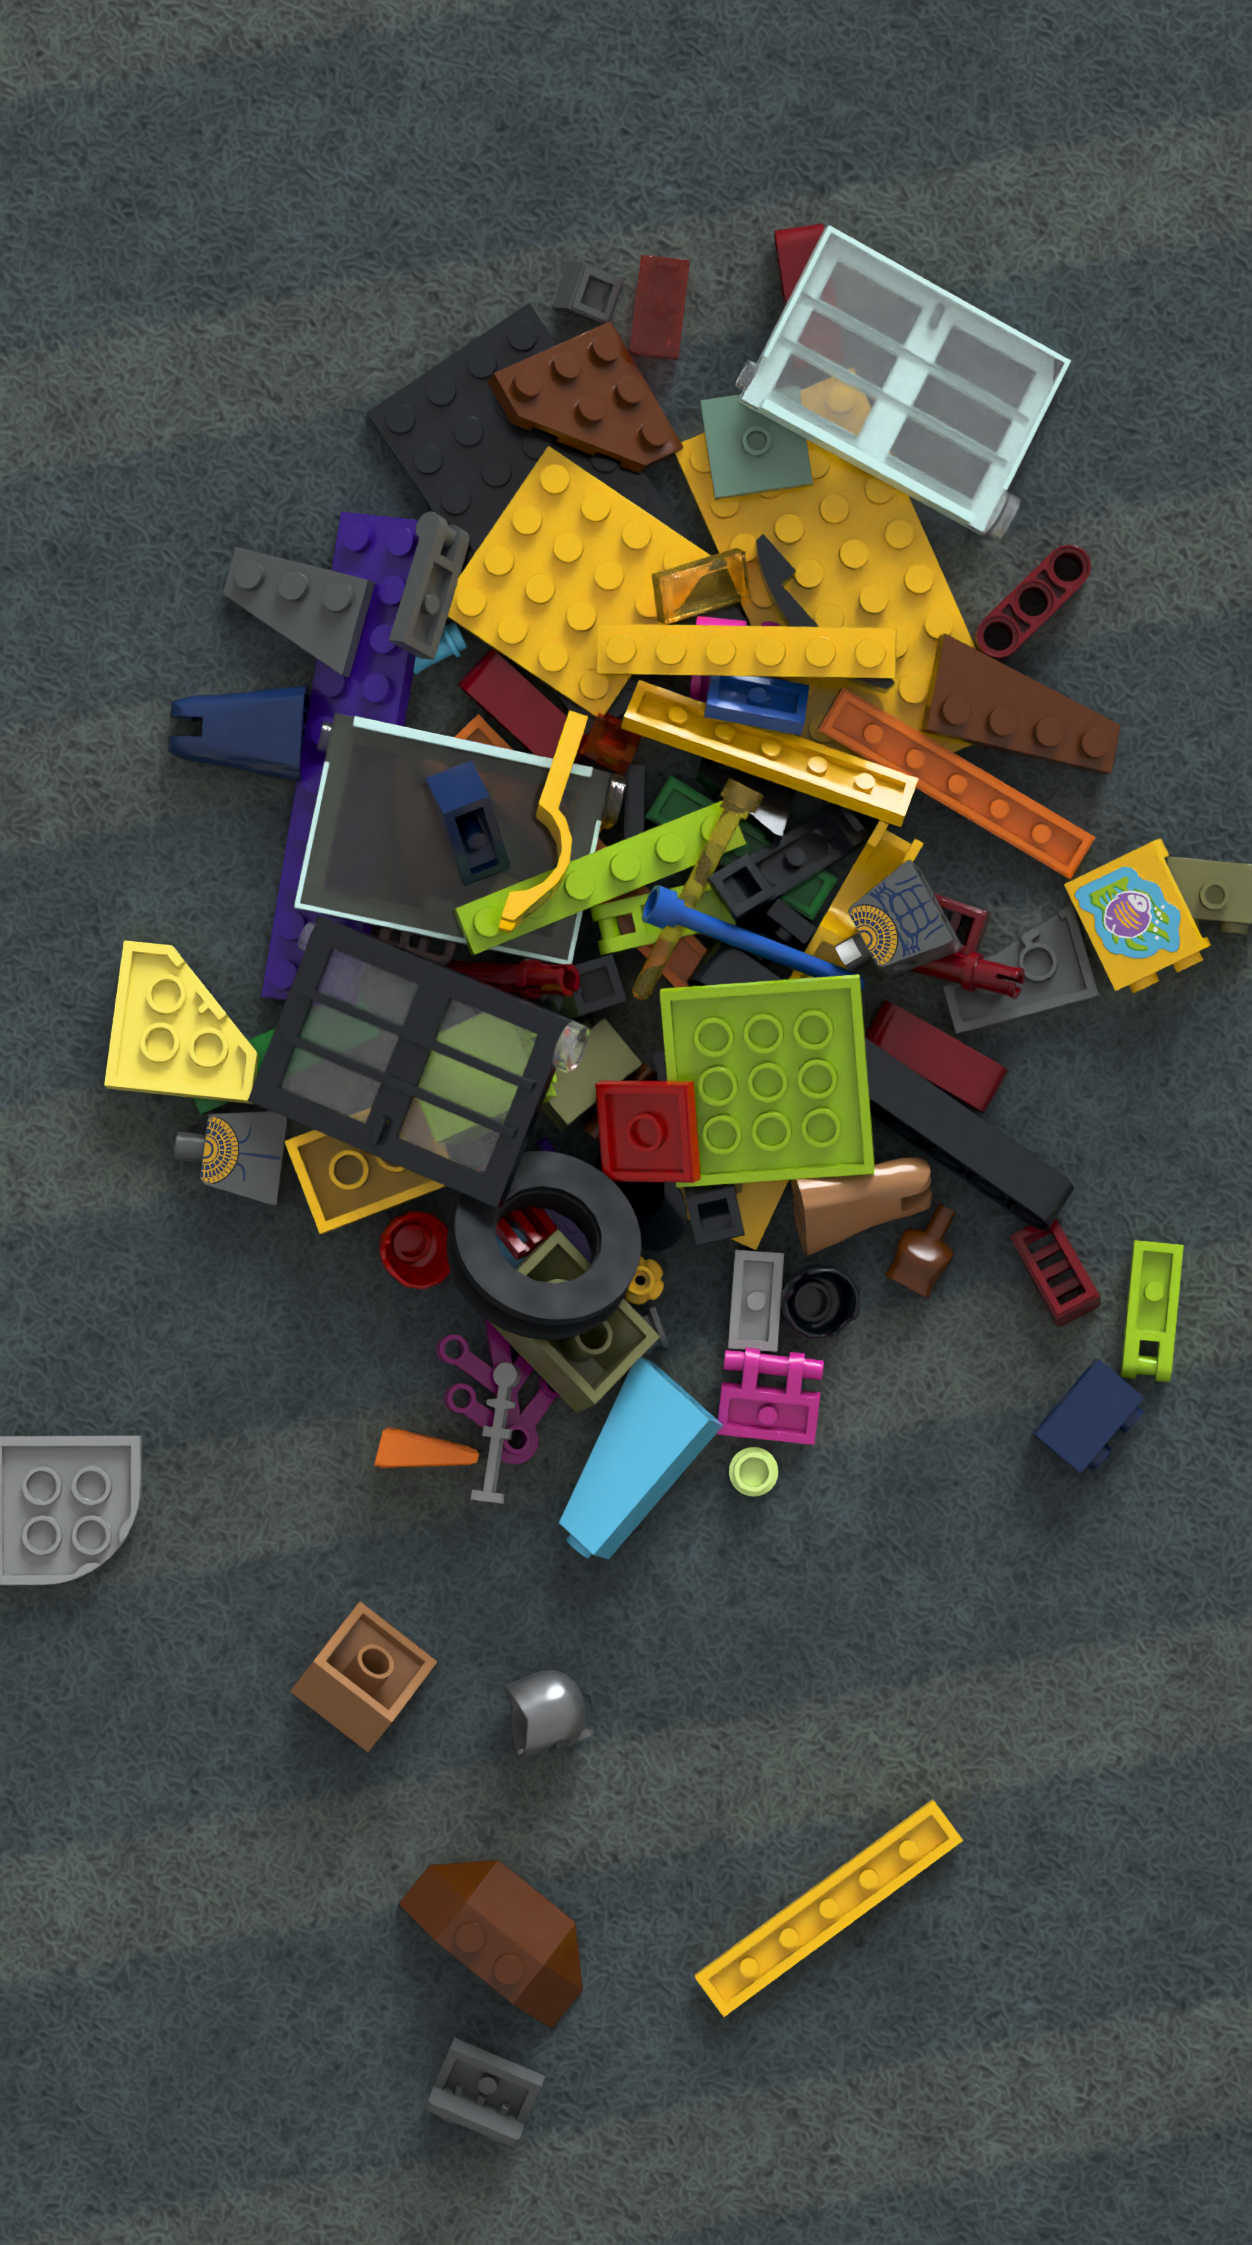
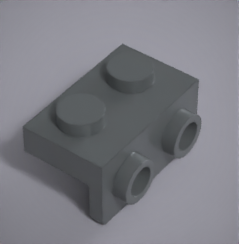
M454 2037L435 2080L425 2109L448 2123H457L481 2133L493 2142L516 2147L545 2076Z

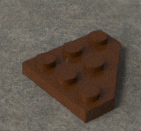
M611 321L497 371L487 380L511 424L529 431L532 427L558 436L557 442L594 455L596 452L621 461V467L639 473L675 456L676 452L684 448Z

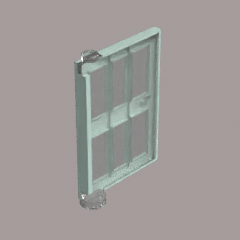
M828 225L818 240L758 362L755 363L749 360L746 363L735 386L743 390L738 402L979 535L984 534L994 541H998L1011 524L1020 504V498L1008 492L1007 489L1071 360Z

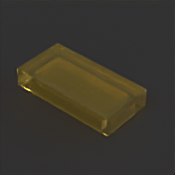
M738 548L651 574L657 621L665 625L751 598L746 552Z

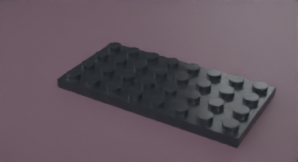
M530 303L367 412V416L431 510L445 518L448 525H457L469 534L470 541L465 556L467 563L472 559L548 446L692 542L644 471L637 473L621 467V461L599 452L591 455L557 442L558 436L532 427L529 431L511 424L487 380L497 371L558 345ZM707 565L667 625H696L697 616L746 620ZM632 675L602 721L557 691L555 692L568 711L588 716L584 733L590 738L626 713L639 680L664 688L681 675Z

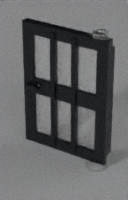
M318 916L315 924L312 922L307 923L298 940V949L304 951V955L248 1101L496 1208H503L555 1071L559 1069L566 1073H571L575 1070L588 1044L589 1027L346 924H341L324 916Z

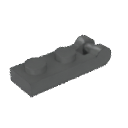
M430 511L423 514L416 524V534L419 537V541L389 641L420 659L435 660L457 581L468 550L470 537L462 528L454 524L448 525L445 518Z

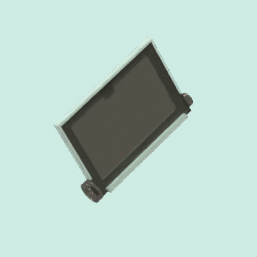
M335 713L333 723L323 721L317 750L326 752L296 894L295 909L467 945L453 909L557 867V844L549 829L535 818L553 759L357 716L352 717ZM472 760L490 795L511 868L464 885L438 820L425 778ZM573 764L559 807L560 812L566 818L572 837L570 862L595 852L601 822L616 825L623 800L626 776ZM583 911L487 950L537 959L553 964H572Z

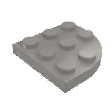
M142 1435L0 1436V1585H49L68 1582L93 1571L115 1554L128 1537L139 1512L142 1496Z

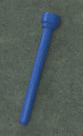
M660 885L654 886L643 909L642 921L660 929H664L666 926L674 928L678 924L813 978L858 974L684 906V900L677 898V892ZM860 975L862 991L865 987V980L863 976Z

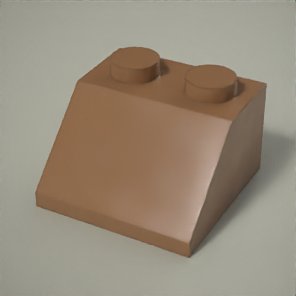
M359 1602L290 1692L365 1751L369 1752L436 1665L437 1661L366 1605Z

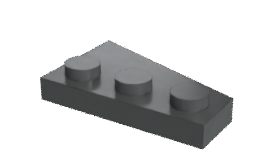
M235 547L223 595L342 676L349 678L375 583L367 579Z
M1073 903L1058 911L1057 915L1039 927H1034L1020 936L1019 940L996 955H991L985 959L1016 968H1024V984L1016 983V987L1022 989L1017 999L979 988L974 992L963 990L961 984L956 982H950L943 987V995L956 1038L1095 1001L1099 998Z

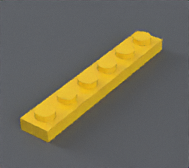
M597 624L596 674L896 679L897 629Z
M641 680L638 681L624 715L622 729L899 827L902 826L918 778L794 734L704 717L705 703Z
M933 1799L694 1974L695 1979L723 2017H725L961 1843L963 1839Z

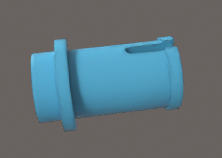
M455 622L448 625L445 623L435 660L416 657L413 671L416 675L420 671L452 655H455L456 658L461 657L460 651L468 648L464 636Z

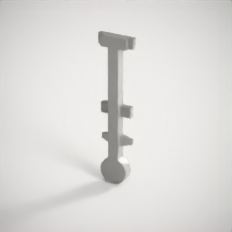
M508 1362L499 1364L493 1373V1379L499 1388L497 1398L487 1399L486 1405L495 1408L493 1427L483 1426L482 1436L491 1437L483 1491L472 1490L471 1500L504 1504L505 1494L496 1493L503 1442L504 1439L511 1440L512 1430L506 1429L508 1409L516 1407V1403L510 1401L511 1389L519 1383L521 1378L519 1368Z

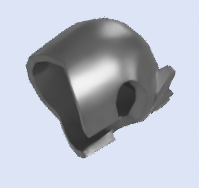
M556 1670L540 1671L504 1686L506 1696L512 1706L511 1723L514 1747L517 1755H523V1760L547 1753L554 1743L559 1749L570 1746L594 1734L593 1729L586 1728L585 1726L586 1706L578 1685L566 1674Z

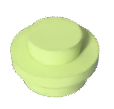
M748 1447L742 1449L733 1457L729 1466V1477L733 1486L740 1493L747 1496H760L769 1492L775 1485L778 1478V1465L774 1457L765 1449Z

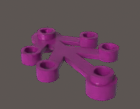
M484 1318L491 1367L469 1351L468 1344L463 1337L455 1334L442 1337L436 1345V1354L439 1360L445 1364H454L497 1397L499 1386L493 1379V1373L495 1368L501 1363L508 1362L512 1364L509 1342ZM450 1340L455 1341L460 1348L459 1355L455 1359H451L445 1354V1345ZM519 1354L513 1364L519 1368L521 1378L519 1383L511 1389L510 1401L516 1403V1407L508 1409L506 1429L520 1432L523 1441L519 1448L513 1449L508 1444V1439H504L501 1461L507 1464L524 1463L535 1454L539 1443L536 1425L554 1399L560 1397L557 1392H552L548 1388L547 1382L540 1376L538 1380L539 1389L520 1412L517 1393L534 1368ZM461 1383L447 1388L444 1393V1404L449 1411L462 1413L482 1429L483 1426L493 1427L495 1413L476 1401V1393L471 1386ZM458 1389L463 1390L468 1398L466 1405L462 1408L455 1406L452 1400L454 1392Z

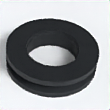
M526 1151L522 1156L503 1208H496L462 1193L447 1233V1261L452 1278L462 1296L475 1311L492 1324L505 1331L527 1338L539 1340L565 1339L578 1336L596 1328L607 1320L620 1305L639 1265L641 1234L638 1220L628 1199L619 1187L600 1170L569 1155L550 1151ZM487 1166L480 1171V1173L485 1174ZM529 1207L553 1210L572 1220L586 1236L591 1250V1265L588 1271L574 1280L561 1283L536 1281L516 1271L502 1256L496 1241V1226L499 1220L511 1211Z

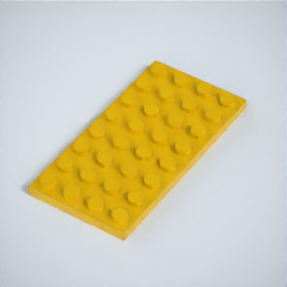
M853 368L846 370L855 375ZM833 377L799 391L801 407L857 437L870 411L865 395ZM705 432L681 442L684 448L675 453L676 459L750 626H761L763 622L767 621L776 622L780 626H787L767 593L757 563L755 542L764 534L796 570L795 577L784 588L819 627L897 629L896 679H892L895 684L886 694L870 690L846 678L776 677L779 680L809 685L805 723L801 736H798L870 761L817 730L841 687H844L953 753L974 745L921 732L939 635L946 633L974 649L976 647L910 497L806 439L813 481L812 486L715 500Z

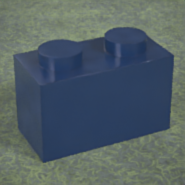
M1095 1358L1032 1434L1077 1472L1082 1473L1086 1467L1094 1471L1111 1452L1112 1448L1106 1443L1115 1432L1120 1429L1125 1434L1143 1414L1144 1411L1138 1405L1145 1397L1100 1359Z

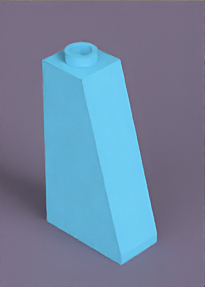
M640 1357L630 1368L559 1521V1524L570 1533L566 1541L577 1552L588 1559L593 1554L594 1556L609 1560L723 1426L651 1360Z

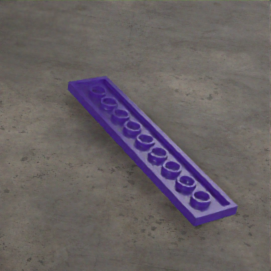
M341 512L331 571L367 579L374 582L375 585L350 677L342 676L319 659L316 661L304 734L305 745L302 746L300 768L301 773H303L302 782H296L262 997L286 1001L318 916L339 924H346L367 934L371 933L372 925L295 909L294 904L334 714L351 718L357 716L405 726L416 656L389 641L419 541V537L416 534L418 520ZM357 744L353 745L323 889L376 900L400 754ZM333 949L318 990L358 1007L366 962ZM313 1001V1004H312V1005H318V1006L328 1007V1006L323 1005V1004H321V1003H319V1002H316V1001Z

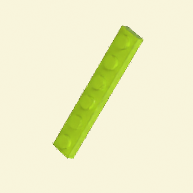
M727 798L571 861L566 876L555 895L511 933L498 930L509 892L526 891L543 883L556 868L453 909L472 956L745 845L746 842Z

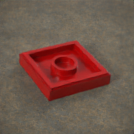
M602 1080L595 1084L602 1173L612 1181L694 1183L701 1179L694 1081Z

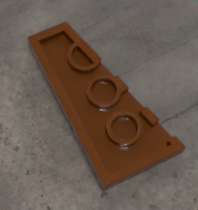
M946 633L939 635L921 732L1107 775L1112 773L1121 725Z

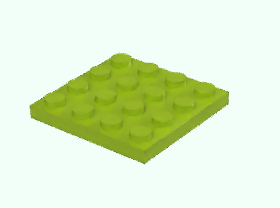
M860 974L664 988L660 990L667 1081H694L701 1179L694 1183L676 1182V1188L875 1174Z

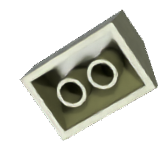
M557 1229L513 1268L536 1281L561 1283L578 1278L588 1271L591 1263ZM624 1298L614 1313L599 1326L586 1333L565 1339L539 1340L515 1335L492 1324L576 1413L595 1405L660 1338Z

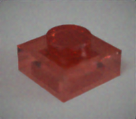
M599 712L592 721L579 753L623 776L632 762L642 735L622 729V720L607 712L605 715Z

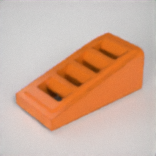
M388 1426L383 1429L374 1466L396 1468L471 1465L478 1462L481 1451H478L479 1448Z

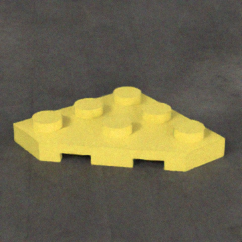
M124 941L104 1086L107 1089L253 1104L248 1099L258 1072L259 1054L172 945Z

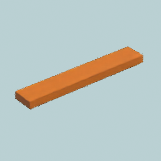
M841 687L817 727V730L871 762L918 778L916 785L918 790L1070 880L1096 838L844 687Z

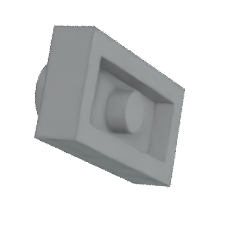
M735 1250L728 1348L745 1350V1347L759 1348L760 1351L777 1352L784 1253Z

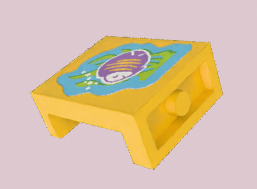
M1161 838L1064 884L1115 991L1129 985L1132 993H1136L1159 982L1156 972L1172 964L1176 972H1180L1202 961L1203 958L1200 951L1211 945L1207 936L1204 938L1201 936L1164 858L1168 857L1169 854Z

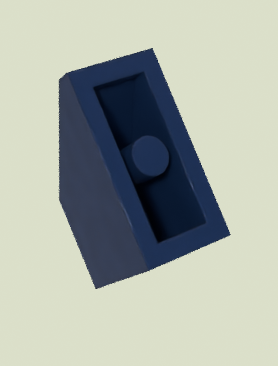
M472 760L425 778L438 820L464 885L511 868L490 795Z

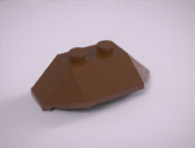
M499 1859L431 1864L399 1902V1905L439 1945L510 2003L551 2029L583 1991L576 1922Z

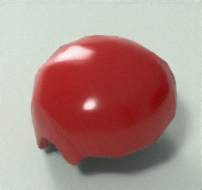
M410 1210L393 1217L379 1240L380 1260L385 1271L401 1285L408 1288L425 1290L442 1283L450 1273L446 1252L448 1233L446 1225L439 1218L427 1212Z

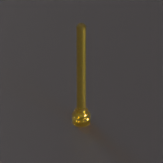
M730 778L720 796L724 797L720 805L724 810L678 897L684 900V906L694 910L708 885L707 878L714 873L741 818L747 820L750 812L756 813L764 797L762 794ZM677 924L674 928L666 926L662 929L632 987V994L636 999L646 1000L650 997L685 927Z

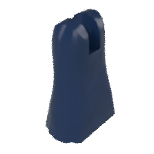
M308 686L272 688L241 693L197 695L171 702L170 717L192 722L202 720V737H196L195 735L169 736L168 752L192 762L236 768L264 776L302 782L303 773H301L300 763L302 746L305 745V738L302 736V733L306 731L309 709Z

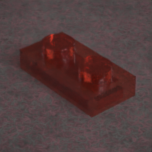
M641 255L630 355L678 361L690 260Z

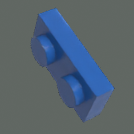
M709 676L704 717L801 736L805 723L809 685L769 677Z

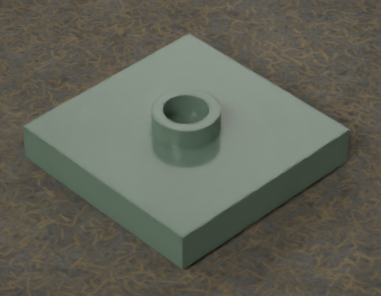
M798 386L772 389L777 394L801 406ZM741 394L700 400L715 500L813 485L805 438L738 402Z

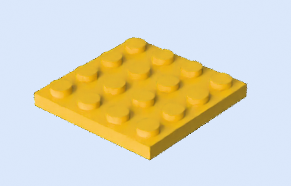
M548 446L459 576L447 618L602 721L632 675L596 674L597 624L667 625L712 559V556Z

